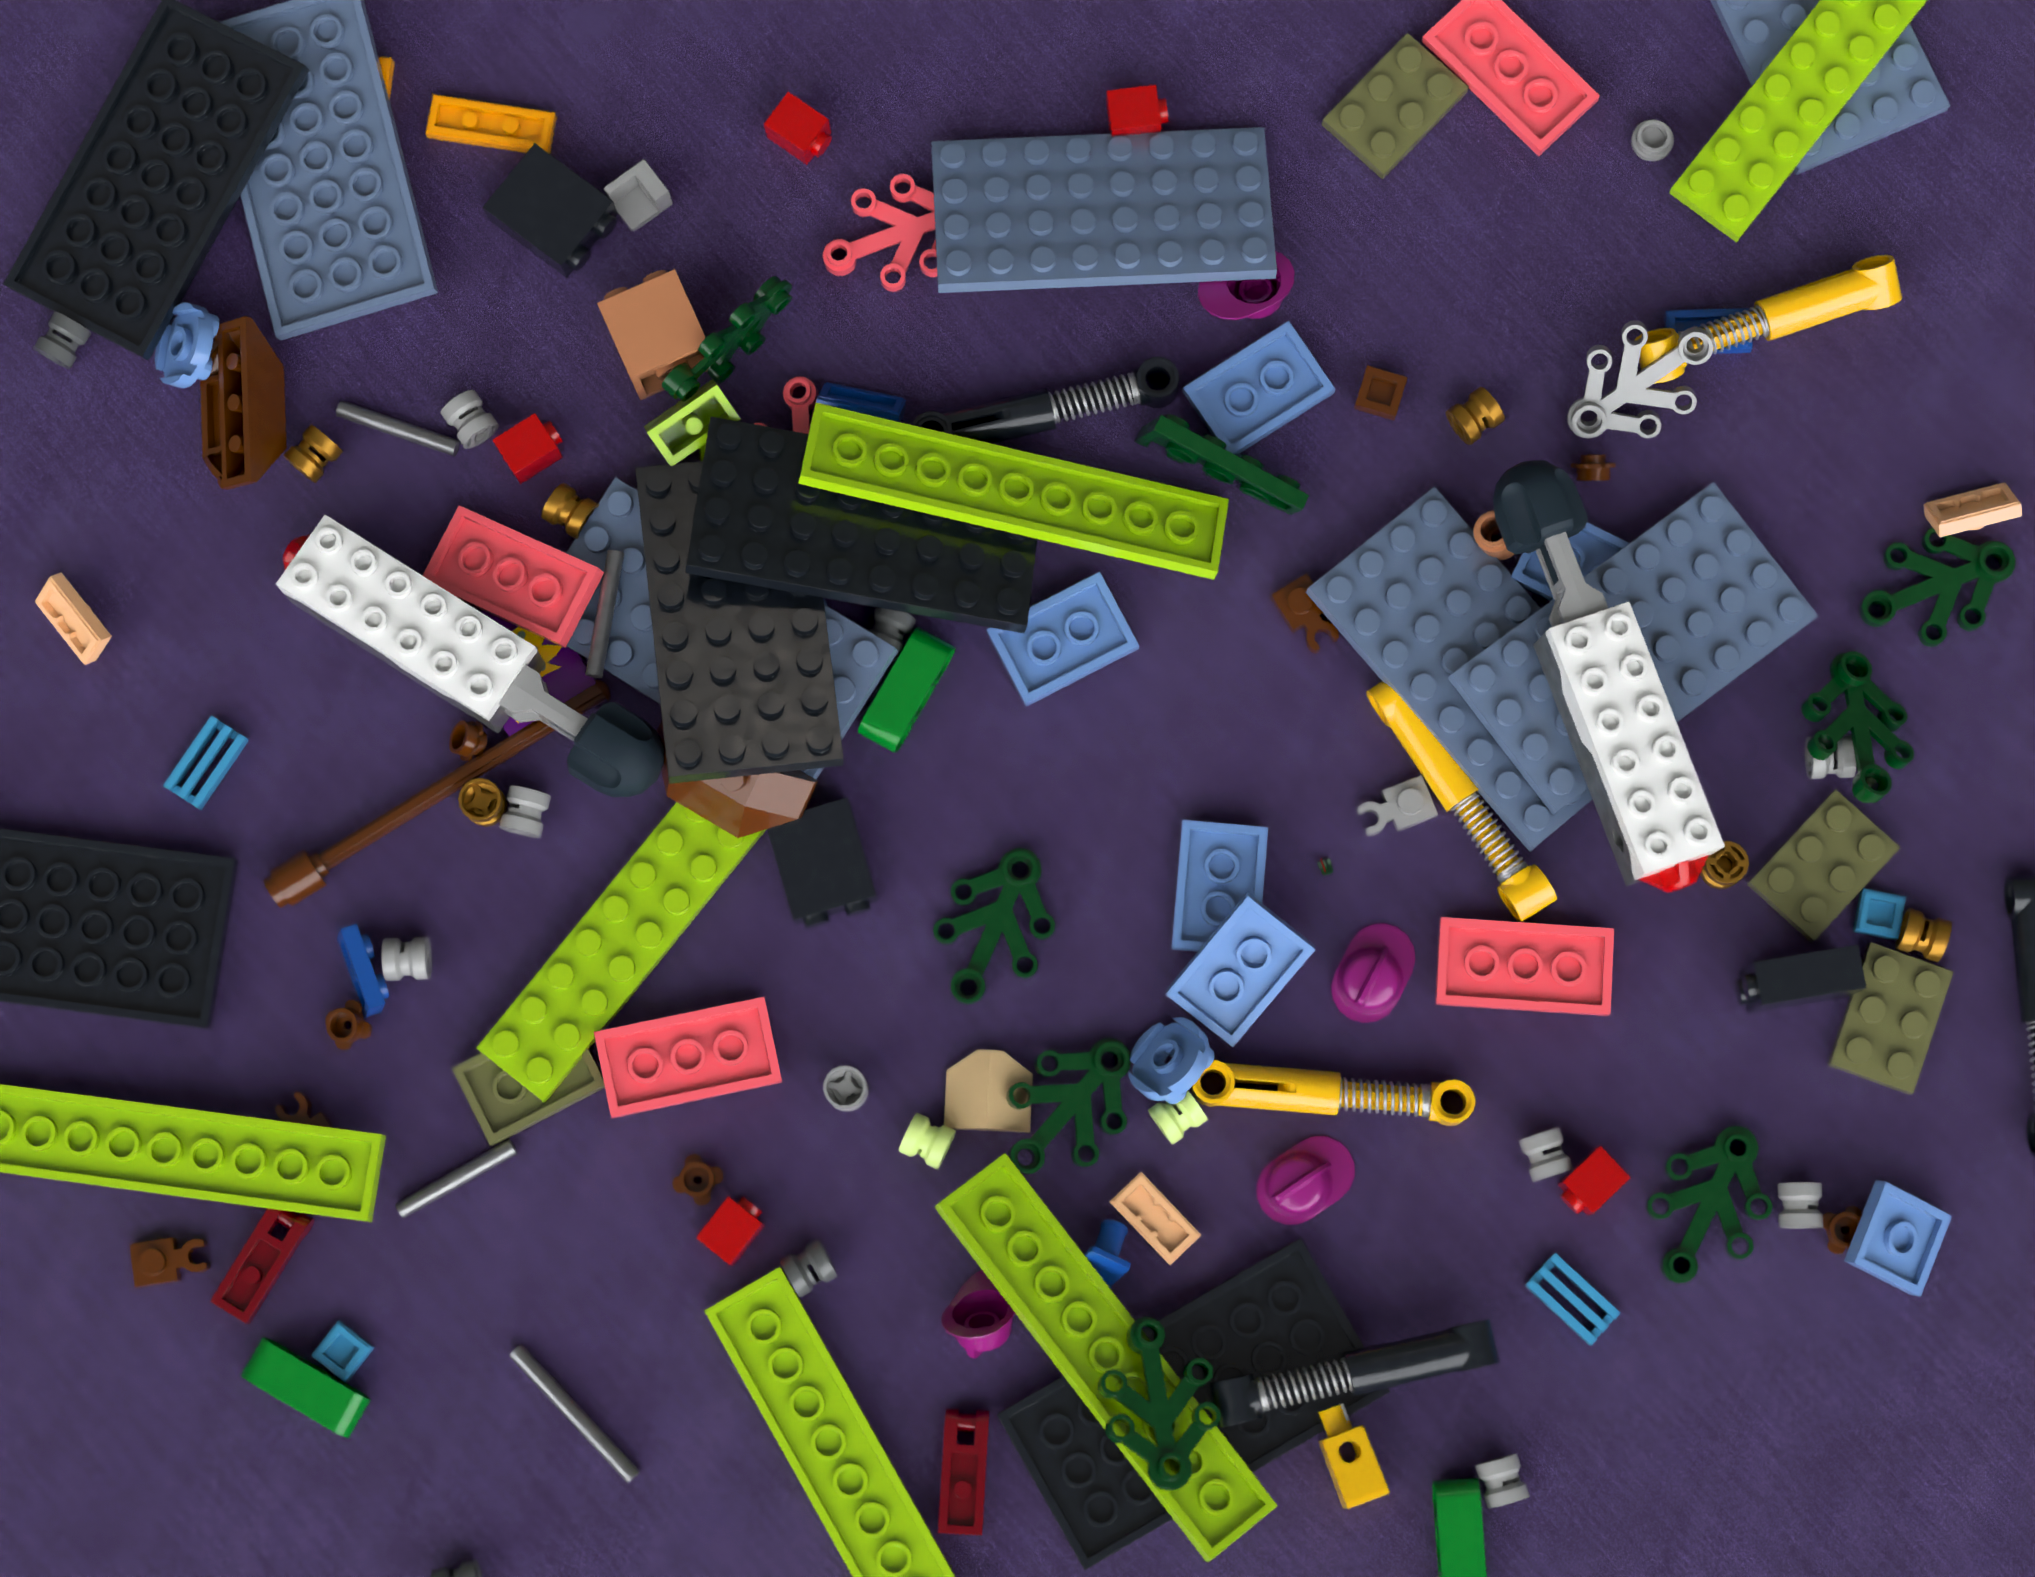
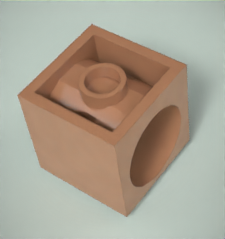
M675 269L666 272V270L655 271L647 275L643 279V283L627 289V287L616 288L604 296L605 300L597 303L640 401L663 391L662 382L676 366L685 362L690 368H693L705 357L698 348L706 337Z

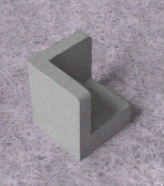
M645 159L604 188L606 196L614 202L619 216L631 231L638 230L673 204L668 189Z

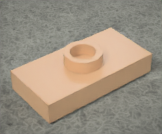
M2003 482L1924 503V516L1938 536L1944 537L1967 530H1978L1986 525L2022 516V507L2020 501L2008 485Z
M62 572L50 576L37 596L35 603L84 665L96 661L112 635Z
M1142 1172L1110 1201V1204L1169 1266L1201 1236L1195 1227Z

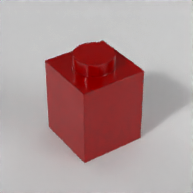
M1156 85L1106 91V106L1111 137L1161 132V125L1168 123L1166 98L1158 99Z
M790 92L786 93L764 123L767 138L806 165H808L814 155L820 157L832 140L829 119Z
M535 413L492 440L520 484L563 458L557 447L558 444L563 442L550 420L542 424Z
M1598 1146L1558 1183L1564 1191L1560 1197L1576 1214L1583 1211L1589 1216L1594 1214L1631 1177L1601 1146Z
M728 1196L696 1236V1239L727 1264L734 1267L766 1226L758 1219L763 1212L743 1196L738 1202Z

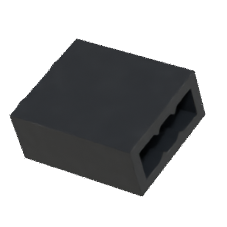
M535 143L483 206L489 221L566 278L573 270L579 271L587 263L591 256L590 249L599 238L604 239L612 232L617 223L616 216L618 215L615 204L610 198Z
M848 797L806 809L801 818L767 829L792 918L796 925L804 923L805 929L819 927L830 922V915L843 911L846 912L847 917L859 915L870 911V904L878 901Z
M1858 945L1756 961L1739 971L1740 979L1735 980L1738 1003L1740 1005L1745 1004L1747 1014L1848 998L1867 988Z

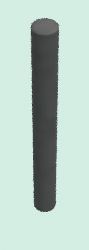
M522 1344L509 1354V1357L627 1484L640 1473V1470Z

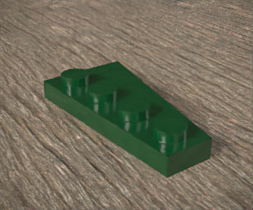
M1175 415L1158 416L1141 427L1134 441L1148 448L1151 441L1166 448L1168 452L1167 458L1183 464V462L1196 464L1197 462L1203 465L1202 470L1205 472V476L1218 482L1233 484L1234 480L1241 483L1239 490L1242 493L1289 515L1302 511L1309 497L1308 494L1299 490L1301 485L1294 479L1278 474L1277 477L1262 470L1264 465L1257 459L1244 454L1240 457L1225 450L1227 445L1222 440L1207 434L1201 437L1188 430L1190 427L1189 423Z

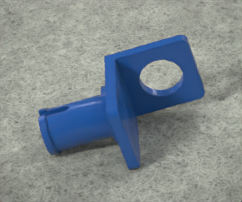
M1105 1219L1101 1222L1095 1246L1090 1247L1084 1255L1111 1289L1112 1285L1129 1271L1131 1263L1118 1257L1125 1235L1128 1233V1228L1116 1220Z

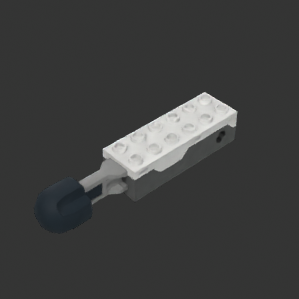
M1546 460L1520 462L1506 470L1496 483L1493 505L1495 519L1507 550L1514 554L1536 551L1555 600L1549 616L1552 627L1533 644L1565 725L1625 885L1629 886L1642 881L1666 893L1681 890L1697 882L1707 858L1725 847L1630 602L1608 608L1603 593L1585 583L1568 539L1583 530L1588 520L1576 485L1564 470Z
M327 515L322 517L311 534L294 538L285 549L282 558L285 571L276 585L292 604L494 732L499 733L509 717L520 723L542 721L574 742V746L567 757L569 774L597 792L613 798L632 797L642 794L657 781L664 764V746L658 732L646 720L616 702L603 704L596 714L592 713L589 718H586L549 694L547 684L542 681L540 672L546 663L534 645Z

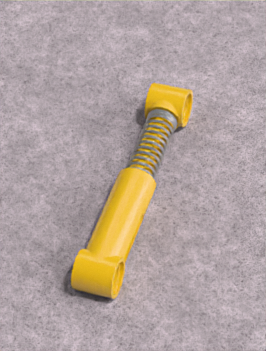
M1877 255L1862 259L1854 263L1852 269L1757 300L1754 303V308L1750 307L1749 311L1743 310L1742 313L1729 314L1727 318L1722 317L1721 320L1715 319L1713 323L1701 324L1700 328L1704 327L1703 329L1710 334L1713 343V354L1716 355L1717 350L1723 352L1724 347L1730 350L1731 345L1737 347L1738 342L1744 345L1745 340L1751 343L1753 338L1758 340L1760 335L1767 341H1771L1863 309L1876 310L1892 306L1902 299L1894 257L1891 255ZM1672 328L1648 331V340L1641 348L1639 363L1641 370L1676 347L1679 336L1683 331L1676 333L1675 329ZM1642 334L1636 337L1634 341L1640 339ZM1693 337L1688 340L1687 346L1691 349H1697L1702 345L1703 341L1698 337ZM1683 363L1654 384L1680 377L1684 374V367H1686L1687 363Z
M1382 681L1367 690L1366 695L1370 704L1383 723L1392 729L1446 812L1455 811L1454 816H1460L1458 822H1464L1463 829H1469L1467 835H1473L1471 841H1477L1475 847L1481 848L1480 854L1486 855L1484 860L1490 861L1488 866L1494 867L1492 873H1498L1497 880L1500 881V885L1497 887V891L1511 915L1518 922H1524L1555 902L1557 896L1547 877L1535 864L1528 866L1523 861V857L1518 858L1517 854L1519 851L1512 849L1515 844L1510 845L1508 843L1510 838L1504 837L1506 832L1499 830L1502 825L1497 826L1495 824L1497 819L1491 818L1493 812L1488 813L1487 809H1489V806L1484 807L1482 804L1485 800H1479L1480 794L1477 792L1479 789L1402 698Z
M1214 1060L1204 1070L1199 1080L1191 1087V1092L1195 1099L1202 1105L1209 1107L1227 1106L1337 1115L1341 1107H1344L1345 1111L1348 1108H1352L1353 1112L1356 1111V1108H1359L1361 1113L1364 1109H1368V1113H1371L1372 1109L1375 1110L1376 1114L1379 1113V1110H1383L1384 1115L1387 1111H1391L1392 1116L1395 1111L1399 1112L1400 1116L1402 1112H1406L1407 1116H1410V1113H1414L1415 1117H1426L1428 1121H1437L1446 1126L1458 1125L1469 1118L1474 1111L1476 1103L1475 1095L1470 1086L1456 1079L1446 1080L1443 1083L1431 1082L1428 1085L1421 1083L1419 1087L1415 1083L1409 1086L1407 1082L1402 1086L1399 1081L1396 1085L1392 1081L1386 1085L1384 1080L1378 1084L1376 1079L1373 1083H1370L1369 1079L1363 1083L1360 1078L1357 1082L1353 1078L1347 1081L1345 1077L1341 1078L1340 1072L1223 1063ZM1215 1072L1222 1076L1225 1088L1221 1093L1210 1095L1203 1091L1200 1080L1206 1073ZM1235 1083L1278 1087L1277 1091L1235 1088ZM1451 1091L1461 1097L1463 1107L1460 1113L1452 1115L1443 1110L1440 1103L1443 1093Z

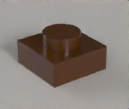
M1367 365L1354 409L1395 421L1408 377Z

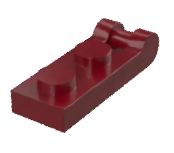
M267 1209L210 1302L243 1323L251 1324L299 1244L311 1230L315 1219L304 1213L299 1215L290 1211ZM278 1223L289 1229L283 1241L271 1234Z
M946 1408L938 1533L983 1535L990 1410H976V1414L959 1413V1408ZM958 1431L975 1432L974 1445L957 1444Z

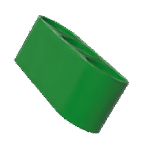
M917 627L860 723L858 733L889 751L897 753L948 667L956 647Z
M264 1336L240 1374L249 1383L345 1438L350 1437L371 1401V1398Z
M1478 1478L1433 1480L1432 1495L1438 1577H1487Z

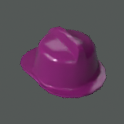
M1275 251L1276 279L1200 282L1198 298L1204 309L1211 315L1221 319L1238 320L1246 317L1262 319L1274 313L1280 307L1283 299L1289 294L1294 285V268L1288 258L1282 253Z
M1385 923L1372 924L1358 931L1349 943L1334 974L1331 985L1333 1001L1342 1014L1350 1020L1361 1023L1377 1022L1390 1014L1397 1005L1409 981L1416 960L1414 946L1409 937L1396 926Z
M1312 1136L1297 1143L1272 1160L1261 1171L1257 1181V1199L1261 1209L1272 1220L1284 1225H1298L1312 1219L1340 1200L1350 1190L1355 1177V1166L1352 1156L1340 1141L1327 1136Z
M980 1270L962 1285L952 1302L946 1307L941 1316V1324L948 1334L955 1336L959 1344L966 1349L968 1356L976 1359L982 1352L999 1348L1007 1342L1012 1331V1321L1015 1312L983 1270Z

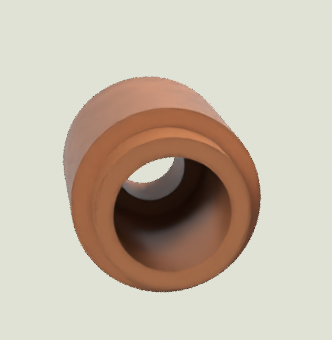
M1494 510L1488 511L1476 521L1473 530L1474 539L1487 555L1498 560L1508 559L1515 554L1507 550L1503 537L1494 542L1495 536L1501 532L1495 519Z

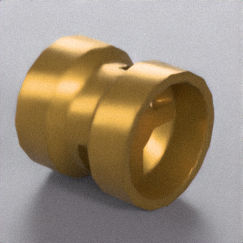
M1479 387L1470 393L1468 401L1464 404H1455L1446 411V417L1451 427L1460 439L1468 445H1472L1482 436V431L1487 427L1495 428L1505 421V416L1499 404L1483 387Z
M310 424L303 432V440L299 445L291 446L283 457L309 480L316 483L324 474L323 468L328 462L336 461L343 451L324 433ZM311 447L316 453L320 455V457L316 456L308 448Z
M561 483L548 498L541 517L552 525H565L566 533L578 539L579 532L599 504L590 498L580 500L574 488L566 483Z
M472 779L460 790L458 797L459 807L464 815L476 825L484 827L493 826L501 821L502 815L507 811L505 795L488 779Z
M1723 841L1725 847L1707 858L1700 876L1710 887L1727 889L1735 885L1747 873L1749 866L1748 855L1744 848L1735 842Z
M1908 908L1901 922L1899 939L1895 941V948L1908 953L1915 950L1921 952L1924 958L1939 962L1949 942L1952 921L1940 917L1932 920L1926 918L1922 911Z

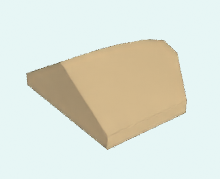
M974 1051L946 1070L944 1125L957 1130L1030 1133L1032 1104L1025 1109H1014L1008 1104L1006 1095L1008 1089L1016 1083L1024 1082L1032 1086L1033 1074L1004 1051ZM1017 1088L1013 1093L1014 1100L1017 1103H1026L1028 1095L1024 1089Z

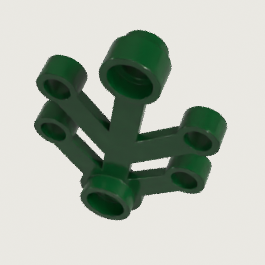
M778 276L768 279L755 293L754 301L741 304L731 314L729 321L733 324L732 326L719 332H713L702 341L698 350L705 357L693 368H690L685 362L676 366L662 382V388L674 399L680 398L685 402L698 391L701 383L697 379L707 369V374L717 384L723 383L735 370V366L729 360L738 346L748 356L755 353L762 346L765 337L760 333V330L771 313L777 315L788 306L792 300V296L789 294L792 284L788 280L782 281Z
M1933 527L1930 528L1922 537V547L1927 553L1937 555L1946 551L1969 562L1953 568L1910 551V548L1904 543H1893L1883 554V562L1886 567L1891 570L1906 568L1930 579L1891 595L1882 590L1870 592L1860 603V617L1869 626L1882 627L1895 616L1896 611L1938 595L1929 620L1918 631V638L1924 646L1936 647L1947 636L1945 626L1961 585L1977 579L1970 603L1964 606L1957 615L1958 625L1963 630L1975 631L1986 620L1984 610L1995 583L2005 581L2015 569V555L2009 546L2000 541H1988L1980 546H1976L1954 536L1947 535L1941 537L1943 540L1941 547H1934L1929 541V536L1937 533ZM1892 550L1902 552L1904 555L1902 563H1896L1891 559L1890 553ZM1992 556L1999 561V568L1997 570L1990 569L1986 565L1987 557ZM1871 604L1879 605L1883 610L1882 617H1873L1869 612V606ZM1966 611H1973L1977 614V624H1970L1966 621ZM1927 627H1934L1938 630V640H1931L1927 637Z
M1849 651L1837 655L1831 661L1829 671L1832 680L1819 693H1812L1801 705L1802 714L1811 722L1823 720L1831 711V703L1843 692L1847 706L1826 730L1818 731L1808 741L1807 749L1815 759L1826 760L1837 750V742L1851 730L1858 771L1852 781V792L1863 803H1876L1891 790L1892 780L1885 769L1875 765L1870 735L1885 749L1884 759L1886 763L1894 769H1903L1913 760L1914 750L1908 742L1900 740L1893 732L1897 731L1907 721L1908 715L1902 705L1893 702L1871 681L1872 666L1870 661L1859 652ZM1864 698L1879 710L1877 717L1865 707ZM1813 704L1816 705L1820 711L1815 709ZM1889 714L1893 715L1896 720L1892 719ZM1819 742L1823 743V744L1825 745L1826 749H1824L1823 747H1821V745L1819 744ZM1896 751L1901 754L1902 758L1897 755Z
M1012 849L1002 857L999 869L971 880L959 879L951 887L953 901L960 906H968L975 901L978 894L1003 886L995 903L954 919L942 918L934 925V937L942 945H951L957 941L959 935L985 926L967 969L958 971L951 980V992L954 998L962 1004H975L984 996L986 986L983 975L1002 931L1013 957L1012 968L1014 974L1021 979H1030L1037 973V959L1033 954L1029 953L1012 910L1019 893L1032 918L1029 928L1033 937L1039 940H1046L1055 932L1054 919L1046 913L1036 888V883L1041 877V863L1038 857L1028 849ZM1023 863L1028 867L1029 871L1025 877L1018 878L1013 875L1012 868L1015 864ZM961 885H967L972 889L971 896L966 900H961L955 895L956 889ZM1039 919H1046L1051 925L1050 930L1045 934H1040L1034 929V924ZM944 924H950L955 929L954 935L949 939H943L938 934L939 928ZM1022 958H1028L1034 964L1033 969L1028 973H1021L1017 969V963ZM966 980H971L977 985L975 993L969 996L964 995L960 991L961 984Z
M1106 1038L1095 1043L1091 1050L1086 1053L1058 1054L1056 1051L1046 1050L1040 1053L1034 1062L1036 1072L1043 1077H1052L1058 1074L1060 1070L1089 1071L1077 1084L1030 1086L1027 1083L1019 1082L1008 1089L1006 1095L1007 1102L1012 1108L1017 1110L1025 1109L1031 1104L1061 1102L1030 1139H1022L1014 1143L1009 1149L1008 1157L1022 1175L1032 1174L1043 1166L1045 1161L1044 1149L1073 1115L1076 1144L1071 1150L1072 1161L1075 1165L1082 1168L1092 1166L1097 1162L1099 1149L1094 1143L1091 1094L1101 1083L1105 1111L1099 1118L1100 1129L1107 1135H1116L1126 1128L1127 1117L1122 1111L1120 1079L1129 1071L1131 1061L1129 1060L1130 1052L1125 1044L1117 1039ZM1104 1053H1110L1114 1056L1115 1065L1113 1068H1106L1102 1064L1101 1059ZM1044 1056H1050L1055 1060L1056 1066L1053 1071H1046L1042 1067L1041 1062ZM1022 1088L1027 1092L1028 1098L1026 1103L1019 1104L1014 1100L1013 1093L1015 1089ZM1109 1114H1115L1120 1120V1125L1116 1130L1109 1128L1106 1124V1118ZM1081 1146L1090 1148L1092 1158L1089 1162H1083L1079 1158L1078 1150ZM1022 1149L1031 1153L1032 1161L1028 1166H1024L1018 1161L1017 1156Z
M1740 1126L1728 1127L1718 1134L1713 1147L1689 1155L1674 1154L1666 1160L1664 1165L1665 1173L1670 1179L1676 1181L1689 1177L1692 1170L1718 1163L1710 1181L1670 1194L1656 1193L1651 1195L1646 1201L1645 1208L1648 1215L1656 1220L1665 1219L1675 1210L1699 1203L1679 1247L1669 1250L1661 1259L1660 1269L1668 1281L1681 1284L1694 1278L1698 1270V1262L1695 1255L1716 1212L1726 1237V1253L1731 1258L1740 1260L1747 1258L1753 1252V1241L1749 1235L1743 1233L1728 1191V1185L1734 1173H1736L1746 1198L1743 1205L1745 1214L1752 1220H1762L1771 1214L1772 1202L1768 1196L1762 1194L1752 1167V1163L1758 1155V1142L1753 1133L1748 1129ZM1732 1140H1739L1743 1143L1744 1152L1741 1156H1735L1731 1153L1729 1145ZM1674 1159H1680L1685 1163L1686 1171L1683 1175H1676L1671 1170V1163ZM1656 1198H1661L1667 1203V1211L1662 1215L1655 1213L1652 1208V1203ZM1755 1198L1762 1200L1765 1204V1211L1761 1215H1756L1751 1210L1750 1205ZM1735 1238H1742L1746 1243V1251L1741 1255L1736 1254L1732 1249V1242ZM1677 1257L1684 1258L1688 1263V1269L1684 1274L1677 1273L1673 1268V1262Z
M1142 1317L1129 1327L1126 1338L1129 1347L1141 1355L1148 1400L1129 1387L1125 1375L1116 1369L1108 1370L1099 1378L1098 1389L1104 1397L1114 1398L1151 1426L1154 1430L1156 1445L1134 1431L1135 1425L1133 1420L1125 1414H1117L1110 1418L1106 1423L1105 1432L1112 1442L1122 1443L1147 1462L1148 1476L1155 1486L1162 1490L1173 1491L1183 1487L1189 1481L1192 1474V1463L1189 1455L1205 1432L1216 1427L1221 1419L1220 1410L1215 1404L1211 1402L1201 1403L1192 1411V1423L1175 1443L1172 1424L1198 1387L1211 1380L1213 1368L1203 1358H1195L1190 1361L1184 1368V1377L1167 1399L1159 1347L1162 1346L1165 1339V1331L1158 1320L1152 1317ZM1142 1327H1149L1154 1331V1341L1148 1342L1142 1338ZM1193 1365H1199L1204 1369L1205 1377L1203 1380H1197L1193 1377L1191 1373ZM1107 1377H1114L1118 1380L1120 1385L1118 1391L1113 1392L1106 1387L1105 1381ZM1201 1409L1211 1412L1213 1417L1211 1424H1204L1200 1420L1199 1412ZM1115 1421H1121L1126 1425L1127 1433L1125 1436L1115 1434L1113 1430V1423ZM1170 1459L1177 1464L1178 1470L1175 1475H1170L1164 1470L1165 1460Z

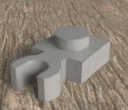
M1422 775L1382 790L1381 794L1385 803L1379 804L1369 801L1361 804L1356 810L1358 815L1372 812L1377 816V824L1365 829L1366 836L1379 834L1384 829L1386 823L1393 821L1396 831L1399 832L1433 819L1438 815Z

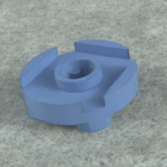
M183 302L174 308L172 313L177 316L172 325L167 326L155 350L156 369L164 371V377L160 378V380L164 384L178 388H187L194 384L197 379L204 381L209 377L213 366V361L210 357L213 338L219 329V318L216 315L209 314L204 307Z
M1183 1017L1173 1018L1177 1023H1171L1167 1026H1164L1161 1022L1153 1025L1139 1038L1131 1051L1129 1060L1134 1066L1132 1070L1133 1075L1129 1073V1080L1148 1099L1154 1101L1165 1100L1169 1104H1176L1182 1101L1187 1091L1199 1080L1204 1070L1214 1061L1215 1054L1209 1047L1206 1034L1191 1020ZM1169 1055L1173 1057L1167 1064L1164 1062Z

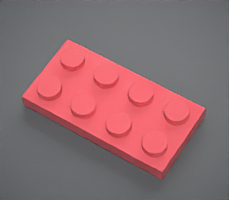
M1461 0L1422 38V43L1464 82L1537 156H1540L1600 97L1586 81L1502 0Z
M459 505L422 576L462 601L566 648L604 572L592 564Z
M1441 917L1439 919L1435 1005L1609 1016L1611 1014L1614 928Z
M765 997L594 1032L611 1119L782 1083Z

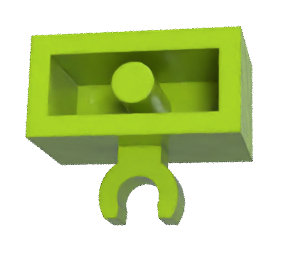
M714 379L701 386L690 399L685 402L681 400L647 423L644 428L668 464L673 466L697 449H700L699 460L703 461L710 416L739 421L741 418Z

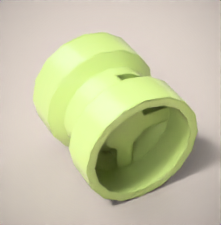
M1187 1091L1184 1099L1176 1104L1158 1102L1148 1109L1150 1116L1172 1145L1183 1138L1184 1131L1188 1128H1197L1208 1120L1189 1091Z
M916 1112L903 1137L899 1152L909 1157L915 1156L918 1153L920 1157L924 1158L927 1165L938 1170L951 1146L956 1130L945 1125L940 1127L934 1125L933 1127L928 1117Z

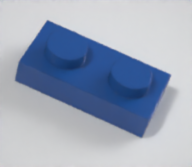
M357 924L341 928L336 939L356 995L362 1004L364 1017L381 1013L386 1004L384 999L389 998V993L383 975L381 973L375 975L370 959L375 957L371 940L367 933L360 934Z

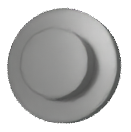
M1654 119L1641 122L1635 128L1631 137V145L1634 152L1646 161H1659L1665 158L1670 153L1674 143L1673 133L1669 126L1662 121Z

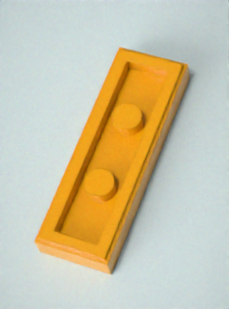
M433 94L425 134L431 139L527 153L535 143L550 154L557 116L555 112Z

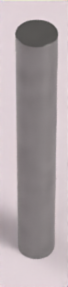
M342 400L338 404L336 410L337 417L451 456H455L459 449V440Z
M607 550L585 673L586 676L593 678H602L624 558V553L617 550Z
M508 1139L395 1203V1206L404 1219L518 1154L511 1140Z

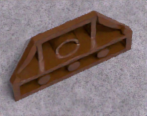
M247 316L219 324L210 353L213 361L211 373L206 380H200L202 457L210 472L218 480L217 483L220 488L225 490L258 482L287 448L284 366L254 320Z
M662 720L658 726L657 732L664 746V764L661 771L667 797L737 838L802 817L818 780L801 770L669 784Z

